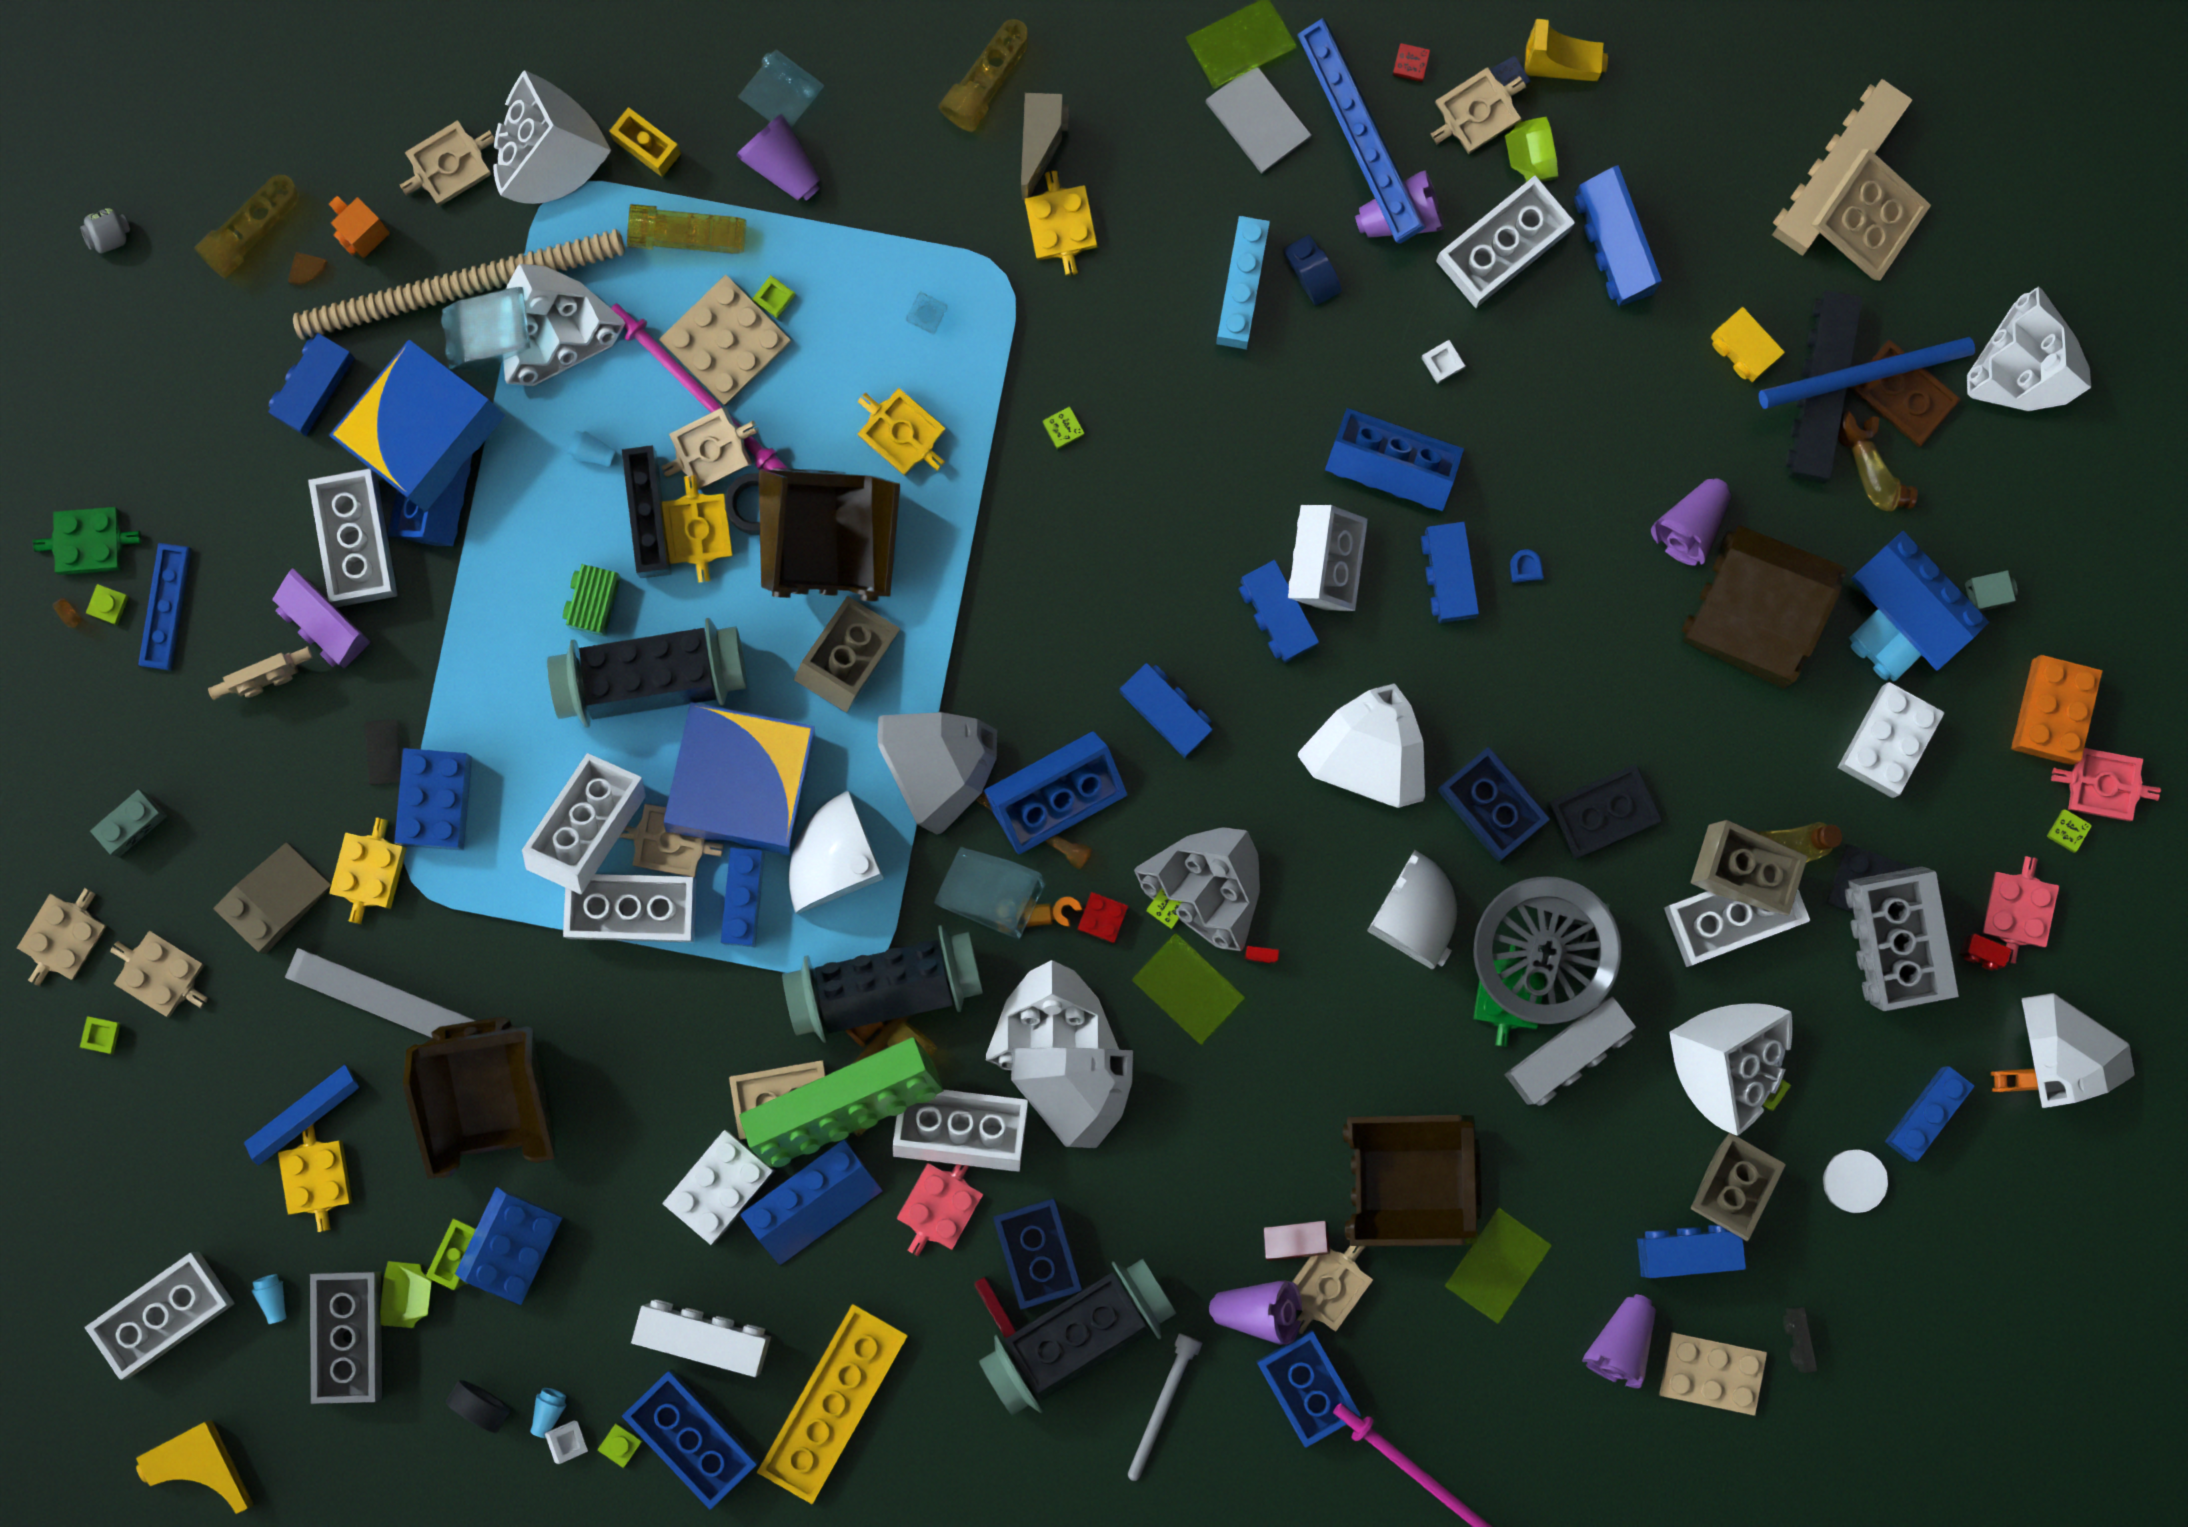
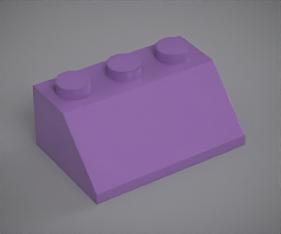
M293 568L288 572L272 599L279 606L275 611L287 623L294 620L301 627L298 634L310 645L316 642L323 649L320 655L332 667L337 663L345 669L371 641L335 606L329 603V600L306 577Z

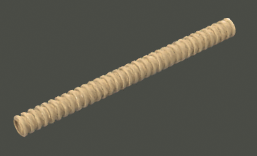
M613 229L612 233L604 231L601 236L597 233L593 235V238L585 236L582 241L579 238L575 239V243L566 241L563 246L560 243L556 244V248L547 246L544 251L540 248L537 249V253L529 251L528 255L524 256L521 253L518 255V258L510 256L509 260L502 258L499 263L491 261L490 265L483 263L480 268L475 265L469 271L467 268H464L461 273L456 270L453 271V275L445 273L442 278L437 275L434 277V280L426 278L423 283L418 280L415 282V285L407 283L404 288L399 285L396 290L388 288L385 293L383 290H380L377 295L369 293L368 297L361 295L358 300L351 298L350 302L342 300L339 305L336 302L332 303L331 307L323 305L320 310L316 307L312 309V312L309 310H304L303 314L297 312L294 313L293 324L298 337L301 340H305L308 335L312 338L316 336V333L324 335L327 330L331 333L335 331V328L343 330L346 325L348 328L353 327V323L362 325L363 321L369 323L372 321V318L380 320L381 316L388 318L391 316V313L395 316L399 315L400 311L407 313L410 308L414 311L418 310L419 306L426 308L429 303L432 306L437 305V301L445 303L448 298L451 301L455 300L456 296L464 298L467 293L470 296L474 295L475 291L483 293L486 288L488 291L493 290L494 286L498 289L502 288V284L506 283L508 285L519 264L546 266L559 272V269L567 271L570 266L575 269L578 264L586 266L589 261L591 264H594L597 259L605 261V257L608 256L610 259H613L616 254L624 256L625 247L622 236L617 229Z

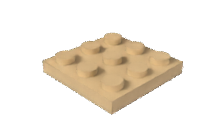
M1862 149L1811 225L1870 278L1880 281L1931 205L1870 149Z
M726 274L659 339L724 406L732 401L792 342Z

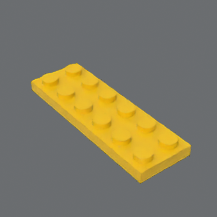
M852 1304L757 1473L813 1504L908 1335L857 1305Z

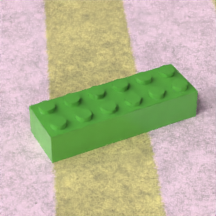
M912 1037L739 1114V1118L749 1148L770 1168L782 1167L799 1155L814 1153L819 1150L820 1146L826 1143L845 1139L853 1131L860 1128H870L876 1125L878 1120L889 1115L896 1116L902 1114L907 1110V1107L916 1103L929 1102L944 1090L932 1058L919 1042Z

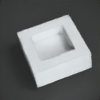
M1450 340L1422 355V360L1437 384L1465 367Z
M577 1421L569 1422L545 1433L554 1462L557 1464L588 1452Z

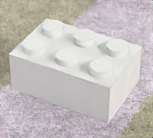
M1301 505L1300 516L1297 522L1298 530L1293 551V566L1289 581L1288 598L1323 610L1355 611L1368 519L1332 505Z
M1890 682L1886 683L1880 688L1837 768L1891 798L1899 796L1945 712Z
M724 1130L662 1204L710 1245H713L776 1170L770 1168L730 1131Z

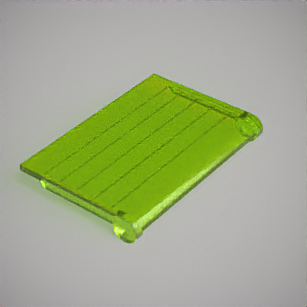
M1258 0L1185 37L1213 89L1296 48L1293 38L1270 0Z
M1177 933L1167 941L1132 979L1138 987L1200 1045L1245 998Z
M1498 1208L1477 1238V1244L1472 1245L1445 1287L1498 1324L1552 1245Z

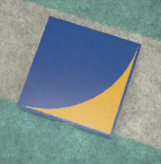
M408 340L329 436L426 512L454 479L465 460L479 449L506 415L480 392L411 340Z
M690 702L663 822L665 831L707 840H728L748 848L790 856L799 815L798 805L801 789L807 778L815 740V726Z

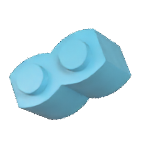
M1879 609L1849 637L1852 642L1850 645L1852 650L1861 658L1867 656L1875 664L1873 667L1874 671L1884 680L1890 679L1894 682L1921 656L1920 652Z

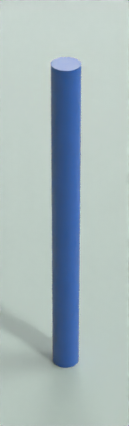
M1970 337L1761 390L1759 392V401L1761 406L1767 409L1971 356L1975 353V344Z

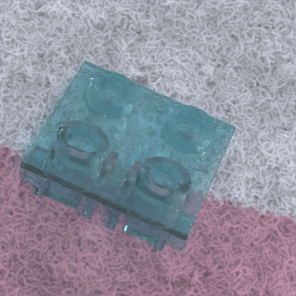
M775 49L772 54L768 52L761 61L763 63L762 67L738 98L770 122L779 114H782L792 128L823 89L824 85Z

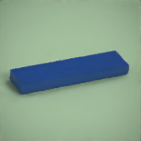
M158 543L138 663L140 667L172 671L192 550L190 547Z
M343 1065L246 1140L244 1144L251 1159L257 1165L262 1164L359 1089L352 1071L346 1065Z

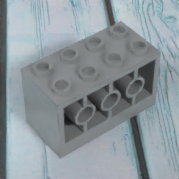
M1922 866L1849 880V889H1845V896L1848 907H1853L1855 920H1851V929L1854 938H1859L1861 951H1857L1856 955L1860 970L1864 969L1866 982H1862L1865 1000H1870L1871 1005L1882 1011L1959 997L1936 871ZM1894 903V909L1889 914L1888 908ZM1899 934V941L1894 945V939ZM1905 966L1904 973L1899 975L1901 968Z

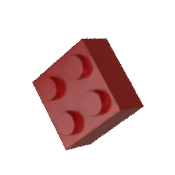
M1091 892L1078 930L1115 943L1128 905Z
M1972 934L1965 937L1959 954L1964 956V960L1971 963H1982L1983 968L1993 971V969L1998 970L2005 967L2012 949L1977 934Z

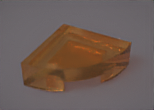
M296 252L288 282L294 285L305 284L320 275L328 261L323 258Z
M61 597L53 603L55 611L67 626L74 628L82 622L80 616L66 598Z

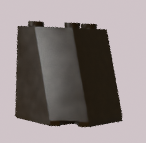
M792 468L759 470L761 587L772 591L773 597L791 598V593L809 594V589L819 590V594L837 596L838 590L851 591L860 594V600L879 601V596L890 597L900 483L877 476L846 474V472Z
M1738 525L1733 532L1728 530L1721 542L1720 547L1725 550L1723 554L1718 555L1713 565L1712 571L1716 572L1712 584L1706 582L1700 593L1699 599L1703 600L1700 609L1696 612L1695 616L1689 614L1681 629L1682 632L1686 633L1682 642L1785 689L1797 680L1807 657H1810L1840 594L1841 582L1846 574L1847 567Z
M503 1016L440 1026L431 1032L433 1038L424 1044H413L406 1049L403 1090L428 1179L452 1176L460 1167L462 1155H478L486 1151L498 1149L508 1150L517 1146H523L524 1158L534 1163L554 1159V1131L532 1028L513 1026L510 1019Z
M1474 1115L1347 1117V1124L1343 1126V1139L1345 1143H1349L1351 1149H1355V1156L1351 1157V1172L1353 1175H1356V1187L1352 1188L1351 1200L1357 1212L1353 1213L1351 1219L1346 1220L1345 1236L1346 1239H1350V1246L1477 1244V1219H1481L1482 1193L1479 1139H1475Z

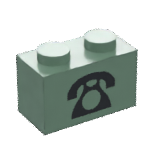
M138 789L91 829L90 832L110 855L121 857L164 820L167 815L147 792Z

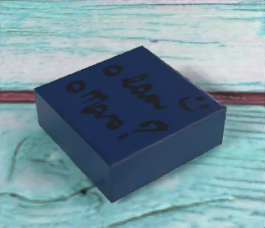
M1515 55L1490 69L1495 79L1503 84V86H1506L1519 76L1526 86L1531 82Z

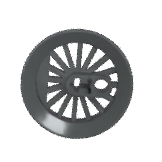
M1536 877L1520 881L1508 887L1488 905L1475 933L1474 962L1483 987L1502 1009L1529 1022L1557 1024L1586 1014L1596 1007L1608 994L1619 971L1621 940L1612 914L1593 892L1567 879ZM1514 906L1517 907L1532 935L1506 916L1507 912ZM1525 907L1537 910L1539 931ZM1544 912L1552 914L1548 930H1546ZM1558 917L1567 918L1555 933ZM1574 920L1587 923L1561 938ZM1500 921L1504 922L1528 942L1496 934L1495 932ZM1594 929L1597 937L1596 942L1565 945V943L1588 930ZM1493 940L1522 947L1526 950L1492 954ZM1547 942L1550 944L1549 949L1553 950L1554 954L1547 956L1546 960L1543 961V953L1538 951V947L1544 946ZM1598 948V962L1568 954L1566 951ZM1527 956L1521 962L1499 974L1497 973L1493 960ZM1564 960L1596 968L1592 979L1588 980ZM1527 966L1524 975L1510 991L1502 982V979ZM1559 966L1586 986L1578 995L1575 996ZM1533 973H1540L1546 979V985L1541 991L1533 989L1529 981ZM1555 977H1557L1569 998L1566 1002L1556 1004L1554 991ZM1522 986L1530 994L1529 1001L1516 995ZM1548 993L1549 1005L1535 1004L1537 996Z

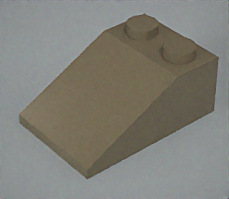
M1025 93L1021 172L1022 200L1031 196L1062 141V131H1068L1069 104H1063L1062 94Z
M847 596L802 660L793 680L847 713L899 633L900 628Z
M1724 820L1708 825L1691 884L1718 896L1788 916L1790 915L1808 856L1735 823Z
M286 842L235 885L213 909L253 948L260 953L267 954L331 888V884Z
M1729 1133L1713 1156L1691 1209L1748 1241L1786 1164Z

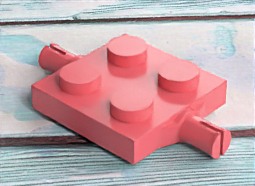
M2084 748L2081 762L2076 763L2072 771L2053 768L2052 774L2055 775L2051 776V781L2070 784L2071 794L2068 810L2129 822L2133 821L2135 806L2140 797L2158 801L2160 797L2158 793H2161V788L2142 785L2141 769L2143 759Z
M2027 856L2024 857L2022 874L2009 875L1995 872L1982 934L1997 937L2006 942V947L2012 949V953L2010 952L2011 957L2009 955L2007 962L2016 964L2019 946L2033 945L2042 948L2047 946L2059 890L2058 885L2045 883L2034 877L2038 859H2031V857Z
M929 1163L926 1164L897 1216L898 1220L909 1225L917 1234L909 1249H907L909 1252L913 1253L919 1243L914 1252V1255L919 1257L928 1240L939 1242L949 1249H953L983 1196V1193L970 1187L962 1179L969 1168L968 1165H963L960 1170L962 1165L956 1164L952 1172L940 1170Z

